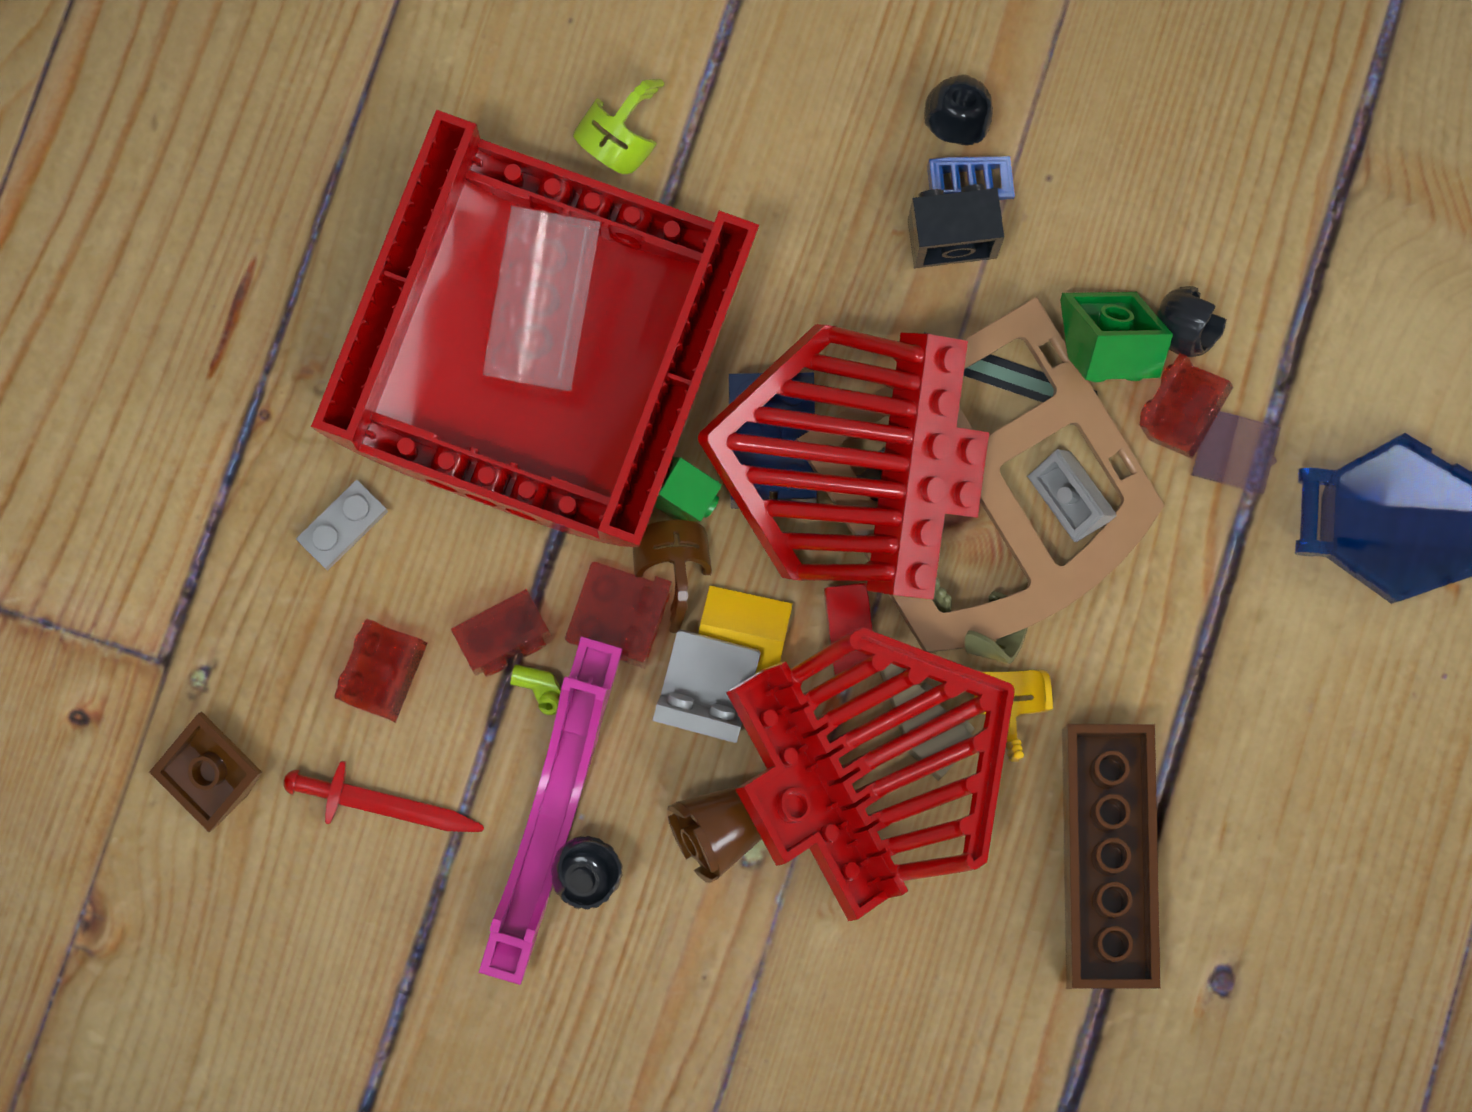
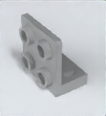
M678 630L661 696L657 702L652 721L737 743L742 721L726 692L755 675L760 651L694 632Z

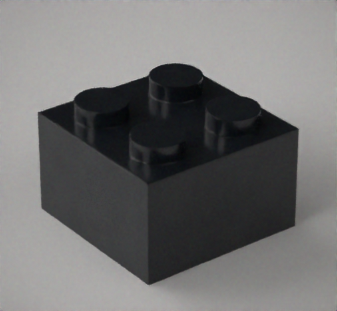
M973 184L961 188V192L944 194L942 189H931L919 193V197L912 198L907 221L914 269L997 259L1004 240L998 188L986 189L984 184Z

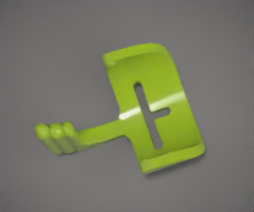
M649 79L642 81L626 98L615 116H610L602 108L604 103L598 98L595 99L575 129L574 139L588 153L620 174L634 172L646 160L657 143L652 139H646L626 128L624 122L641 101L651 99L653 94L664 86L663 80ZM594 120L617 139L627 144L628 148H624L611 138L602 147L601 142L606 134L594 124Z

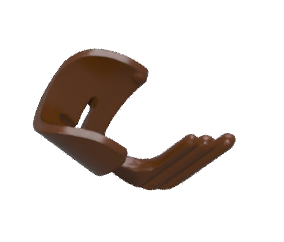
M666 520L648 524L640 546L633 547L635 577H643L644 572L648 568L659 563L670 562L674 565L675 594L670 608L671 625L669 631L671 633H677L680 630L687 610L688 580L685 563L692 561L702 565L703 575H711L712 573L706 530L702 525L693 521ZM674 534H677V535H678L679 545H690V546H694V547L675 546V547H665V548H660V549H654V548L661 547V546L674 545V542H675V541H674Z

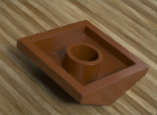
M200 712L149 773L208 832H211L248 796L262 771L203 712Z

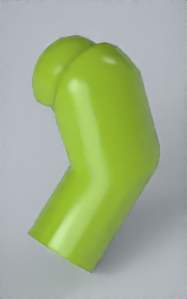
M515 664L510 685L531 689L539 704V710L545 715H555L561 687L555 675L549 671Z

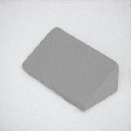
M1057 449L1027 476L1074 542L1083 539L1117 516L1070 451Z

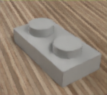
M356 480L296 540L328 571L388 510Z

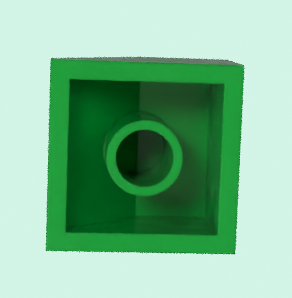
M1137 292L1062 293L1060 303L1067 356L1085 380L1103 382L1108 379L1141 381L1146 378H1161L1173 333Z

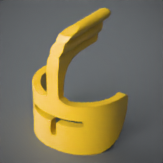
M1044 670L1014 672L983 671L982 673L1011 683L1015 689L1014 697H1033V700L1013 701L1006 747L1008 750V761L1019 762L1024 757V753L1022 752V742L1017 737L1016 717L1022 714L1042 713L1053 710L1050 676Z

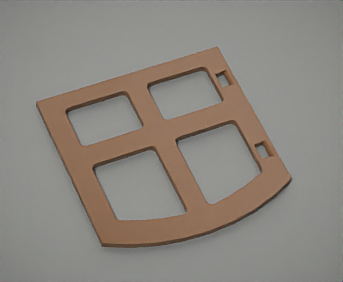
M1037 297L964 339L968 341L964 370L1013 340H1023L1054 389V394L1050 399L989 435L980 503L1026 576L1028 586L1025 590L996 601L946 613L940 612L932 599L890 595L922 650L929 653L965 648V635L969 630L985 635L993 641L1030 627L1066 608L1093 589L1122 563L1145 536L1165 506L1089 381L1082 377L1068 359L1066 344ZM1048 341H1050L1063 362L1054 368L1050 366L1039 348ZM885 386L873 394L892 397L893 389ZM959 407L957 427L973 430ZM848 408L834 417L875 423L887 415ZM1075 425L1120 496L1121 503L1115 511L1117 516L1105 524L1084 548L1065 565L1058 566L1051 558L1002 478L1000 467L1065 426ZM809 431L795 441L841 447L842 442L850 437ZM1117 452L1131 475L1123 480H1120L1108 460ZM807 460L815 473L857 477L849 465ZM827 492L833 504L863 507H877L878 501H873L867 496ZM846 523L852 535L874 534L875 525ZM864 553L868 561H870L871 553Z

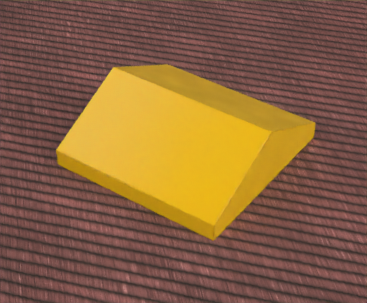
M709 586L698 634L759 650L760 658L756 673L765 668L780 663L793 603Z

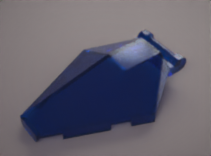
M1406 433L1394 437L1336 470L1301 468L1298 470V483L1302 484L1300 540L1295 541V554L1299 556L1328 558L1391 604L1472 577V472L1458 463L1451 465L1431 453L1432 448ZM1319 485H1325L1321 498V522L1319 541L1317 540Z

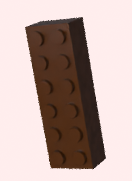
M1068 724L1062 729L1066 989H1159L1161 986L1155 724Z

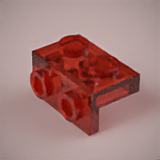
M1180 353L1174 363L1168 365L1161 377V386L1154 398L1148 400L1144 405L1139 425L1149 441L1193 459L1232 391L1233 386L1229 380L1193 366L1189 357Z
M527 589L451 628L475 676L483 672L485 677L492 676L508 666L506 660L520 652L524 657H527L543 649L547 645L544 640L551 636Z
M366 619L355 637L354 648L345 670L339 676L334 698L355 709L396 723L428 643L420 638L387 628L376 621Z

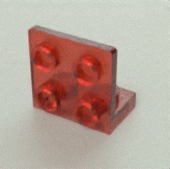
M592 562L565 636L566 642L578 646L580 638L584 637L622 648L623 652L620 661L645 669L673 590L672 581L655 576L654 581L642 577H635L633 574L598 562Z

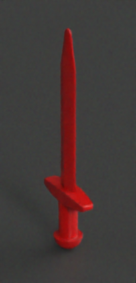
M346 761L339 763L332 782L300 775V770H292L284 777L283 785L289 794L294 795L296 791L327 799L325 811L326 824L332 822L338 806L343 805L444 831L482 832L484 830L482 824L450 809L345 784Z

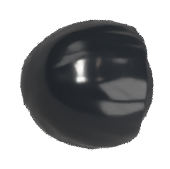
M958 75L945 79L933 88L927 96L924 123L942 141L965 146L979 143L986 137L992 122L993 106L991 94L981 81L969 75Z
M1184 286L1169 292L1162 300L1156 313L1173 333L1169 350L1179 356L1191 358L1205 354L1223 335L1227 319L1212 314L1216 306L1201 299V293L1194 286Z
M592 836L576 837L566 842L557 851L551 868L552 884L556 894L561 897L564 903H568L569 906L585 910L598 908L602 903L607 902L611 894L618 889L621 877L623 876V866L613 847L604 843L600 838Z

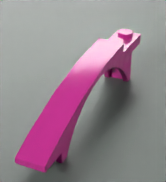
M584 637L580 638L569 678L564 677L554 727L534 802L509 879L489 930L491 932L478 973L518 985L522 984L553 888L551 879L552 864L557 851L567 842L623 652L622 648Z

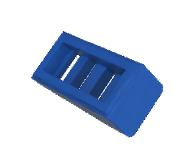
M1010 156L929 159L927 164L929 189H942L944 194L961 192L959 172H967L968 185L977 184L975 172L977 170H983L986 189L994 188L991 169L999 168L1002 188H998L999 200L1014 199L1015 192ZM951 173L952 189H945L943 174Z

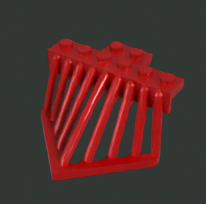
M815 324L700 431L698 442L782 578L801 581H867L866 591L934 599L945 514L978 518L989 432L957 427L968 341L932 334L901 332L900 341H895L836 326ZM834 343L891 357L897 362L896 370L821 355L819 353L827 345ZM805 368L811 371L882 384L893 389L892 397L791 379ZM777 394L783 397L876 412L889 416V423L886 425L765 407L764 405ZM745 422H753L886 442L885 452L735 432ZM732 450L882 470L881 480L741 465ZM753 484L878 498L877 507L762 499ZM773 517L875 525L874 534L869 535L782 532ZM793 549L871 553V558L865 564H803L799 561Z
M862 627L853 630L791 669L786 661L770 666L726 692L767 768L736 788L737 794L776 866L788 863L807 849L811 850L848 921L858 920L888 898L902 896L907 893L908 889L904 881L972 871L987 863L1015 693L1011 683ZM858 651L870 656L803 694L801 690L803 681L851 652ZM890 664L907 669L816 718L814 711L821 703L877 672L883 671ZM927 677L941 682V684L832 741H828L826 736L842 723L908 688L920 684ZM964 691L977 696L844 765H841L839 758L859 745L948 699L958 696ZM986 712L983 729L972 737L856 790L853 788L852 783L878 766ZM979 753L975 774L867 814L865 808L886 794ZM972 794L969 815L960 819L881 840L877 833L893 823ZM966 836L961 855L904 864H894L891 856L901 852Z

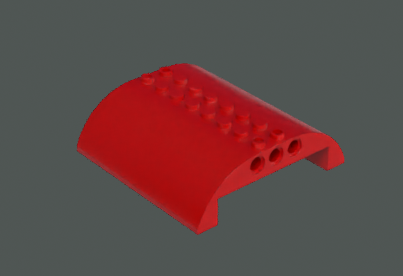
M436 110L311 427L323 436L359 455L440 489L568 534L617 546L639 547L759 230V224L720 210L715 222L480 139L476 123Z

